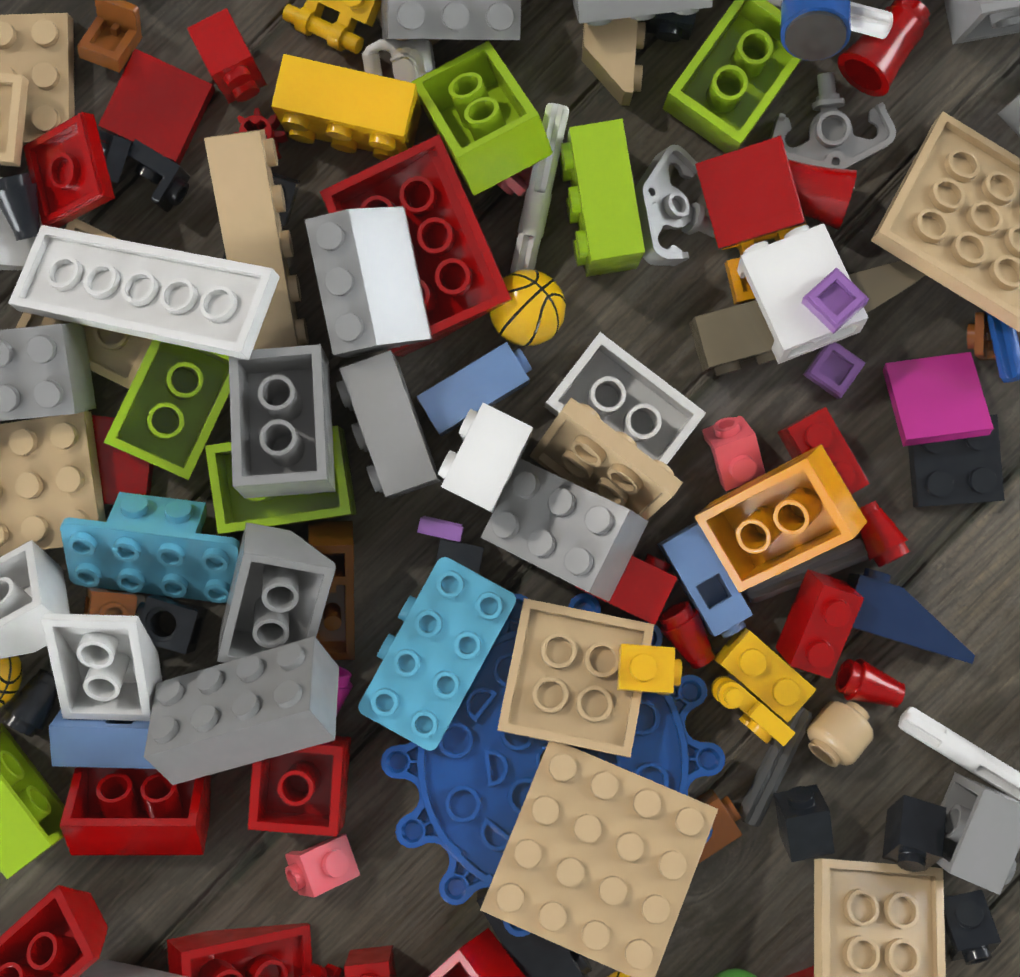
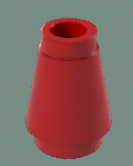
M876 500L859 508L867 521L860 530V534L865 544L869 561L874 559L878 568H881L910 552L905 543L908 541L907 537L884 510L879 507Z
M688 601L673 605L659 616V621L662 624L661 632L686 661L690 663L693 669L701 668L715 658L700 613L696 608H692Z
M861 658L855 661L851 659L845 660L839 668L835 683L836 690L842 693L846 700L895 708L902 703L906 690L904 683L897 681Z

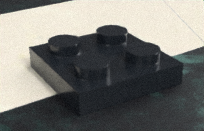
M997 414L990 415L994 427L990 435L908 446L913 507L1005 501Z

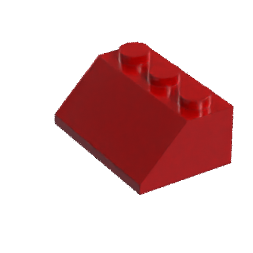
M75 767L59 825L70 854L204 855L210 822L211 775L172 785L157 769Z
M57 885L0 936V977H79L100 958L108 926L91 893Z

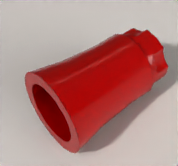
M894 0L890 6L884 9L893 14V25L888 36L880 39L863 34L838 57V68L843 77L853 87L875 97H881L888 93L898 71L921 40L925 29L930 24L929 16L931 14L921 1Z
M788 159L803 215L839 230L851 199L857 170L828 168Z

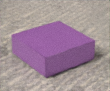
M836 267L803 297L801 303L834 334L867 304L869 298Z
M834 342L820 349L803 375L836 399H840L861 371L865 362L837 342Z
M423 516V518L420 517L417 533L462 542L465 527H463V524Z

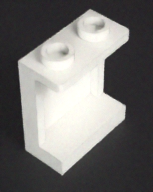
M824 223L809 228L808 225L799 226L788 232L784 239L768 244L767 241L758 242L748 247L743 252V255L740 256L737 272L741 279L746 277L774 338L771 349L778 364L860 333L869 318L863 307L833 334L801 303L803 297L836 267L851 281Z

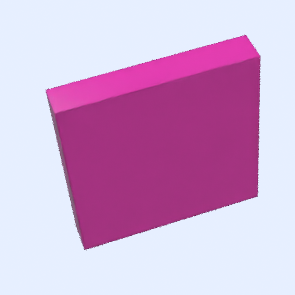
M971 352L885 363L883 374L903 447L991 434L994 427Z

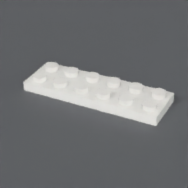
M41 225L8 304L20 312L249 360L280 276L273 268Z

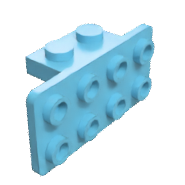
M119 492L106 522L69 517L65 518L60 526L69 579L75 585L215 603H227L240 543L233 537L201 534L207 517L206 502Z
M449 557L440 558L436 562L418 597L415 598L410 595L398 615V619L404 621L396 637L389 633L377 654V657L383 661L359 703L360 713L426 750L436 749L515 606L516 597L514 593Z

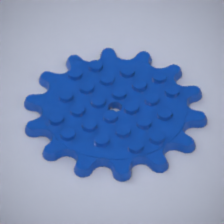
M588 593L576 595L571 599L568 606L601 613L599 601ZM514 594L516 604L437 748L429 751L410 742L405 745L389 747L381 758V767L386 775L391 778L409 780L417 786L419 791L417 807L411 813L401 818L396 825L395 833L397 840L406 848H417L427 843H436L446 849L449 855V866L439 883V892L443 900L451 905L463 904L477 890L490 887L540 764V756L545 751L549 742L497 731L524 598L528 599L522 594ZM654 625L651 646H661L663 636L658 626ZM696 675L682 676L680 686H674V693L668 696L642 692L630 758L574 747L687 796L689 786L696 778L716 775L725 765V755L721 747L715 743L694 740L689 736L685 728V720L688 713L702 704L707 697L706 684ZM711 828L706 842L711 838L713 828ZM503 921L505 929L513 936L524 937L530 934V932Z

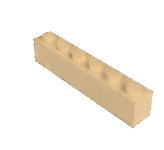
M265 129L206 137L204 141L226 259L273 268L280 276L253 350L308 345L309 339L305 318L297 319L295 302L301 301L300 284L297 274L290 275L287 258L294 256L292 238L289 230L282 231L279 215L281 212H286L284 192L281 184L274 185L271 167L278 166L274 139H266Z

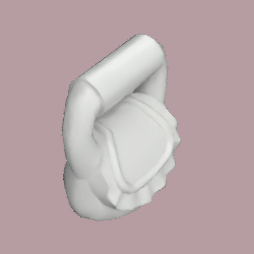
M379 39L368 45L362 53L364 71L382 76L379 51L389 52L392 56L390 61L392 62L394 79L410 83L436 69L432 44L428 39H408L406 41Z

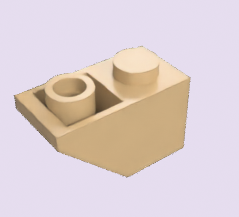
M630 17L613 19L610 23L602 26H592L584 23L581 61L620 105L629 106L633 91H641L643 65H635L636 49H643L646 23L638 22V20H633Z

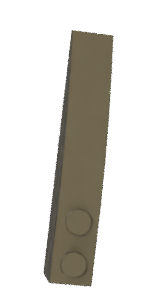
M902 260L849 274L851 281L869 298V301L864 306L866 313L912 286L925 276L924 273ZM756 300L696 316L689 323L702 372L714 369L716 376H721L741 370L740 362L756 358L758 365L776 361L771 349L774 338Z

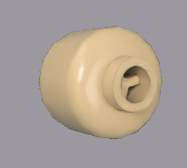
M830 701L822 708L807 728V735L810 740L808 744L809 749L818 759L831 767H837L839 764L844 766L853 764L873 740V729L867 721L870 718L868 712L853 701H848L846 704L839 701Z

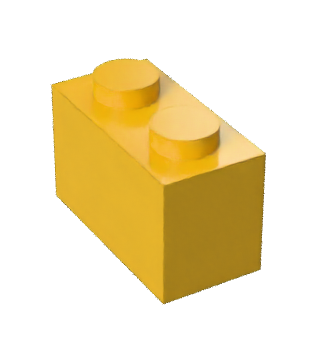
M746 628L734 634L713 659L773 713L787 723L817 690Z

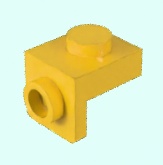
M634 644L619 645L617 690L658 693V695L668 696L674 693V686H680L682 661L681 659H675V647Z

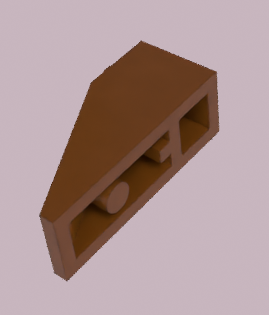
M353 521L309 522L308 544L336 564L316 638L333 660H355Z

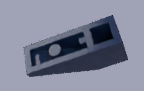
M865 568L863 575L849 573L847 583L864 597L852 628L973 664L975 655L903 587L890 584L891 575Z

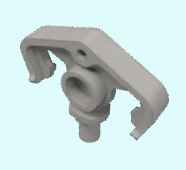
M827 72L817 75L819 96L812 103V110L820 111V113L813 118L809 126V141L794 148L787 146L785 135L791 131L792 127L790 119L782 113H779L775 118L769 138L782 136L787 157L790 160L828 168L848 169L889 146L896 137V129L886 110L885 104L881 102L868 112V122L877 128L876 137L874 139H866L855 136L850 119L845 113L837 110V108L845 105V99L840 98V94L836 93L835 75L833 72Z
M670 145L658 153L635 186L645 248L643 258L650 265L676 266L689 259L687 251L682 252L675 245H671L666 249L659 244L658 236L662 229L676 230L682 228L681 231L688 235L699 231L712 238L715 237L710 217L706 216L704 206L697 202L690 205L685 194L670 183L669 165H673L678 170L680 177L684 179H690L697 173L695 164L698 162L679 145Z

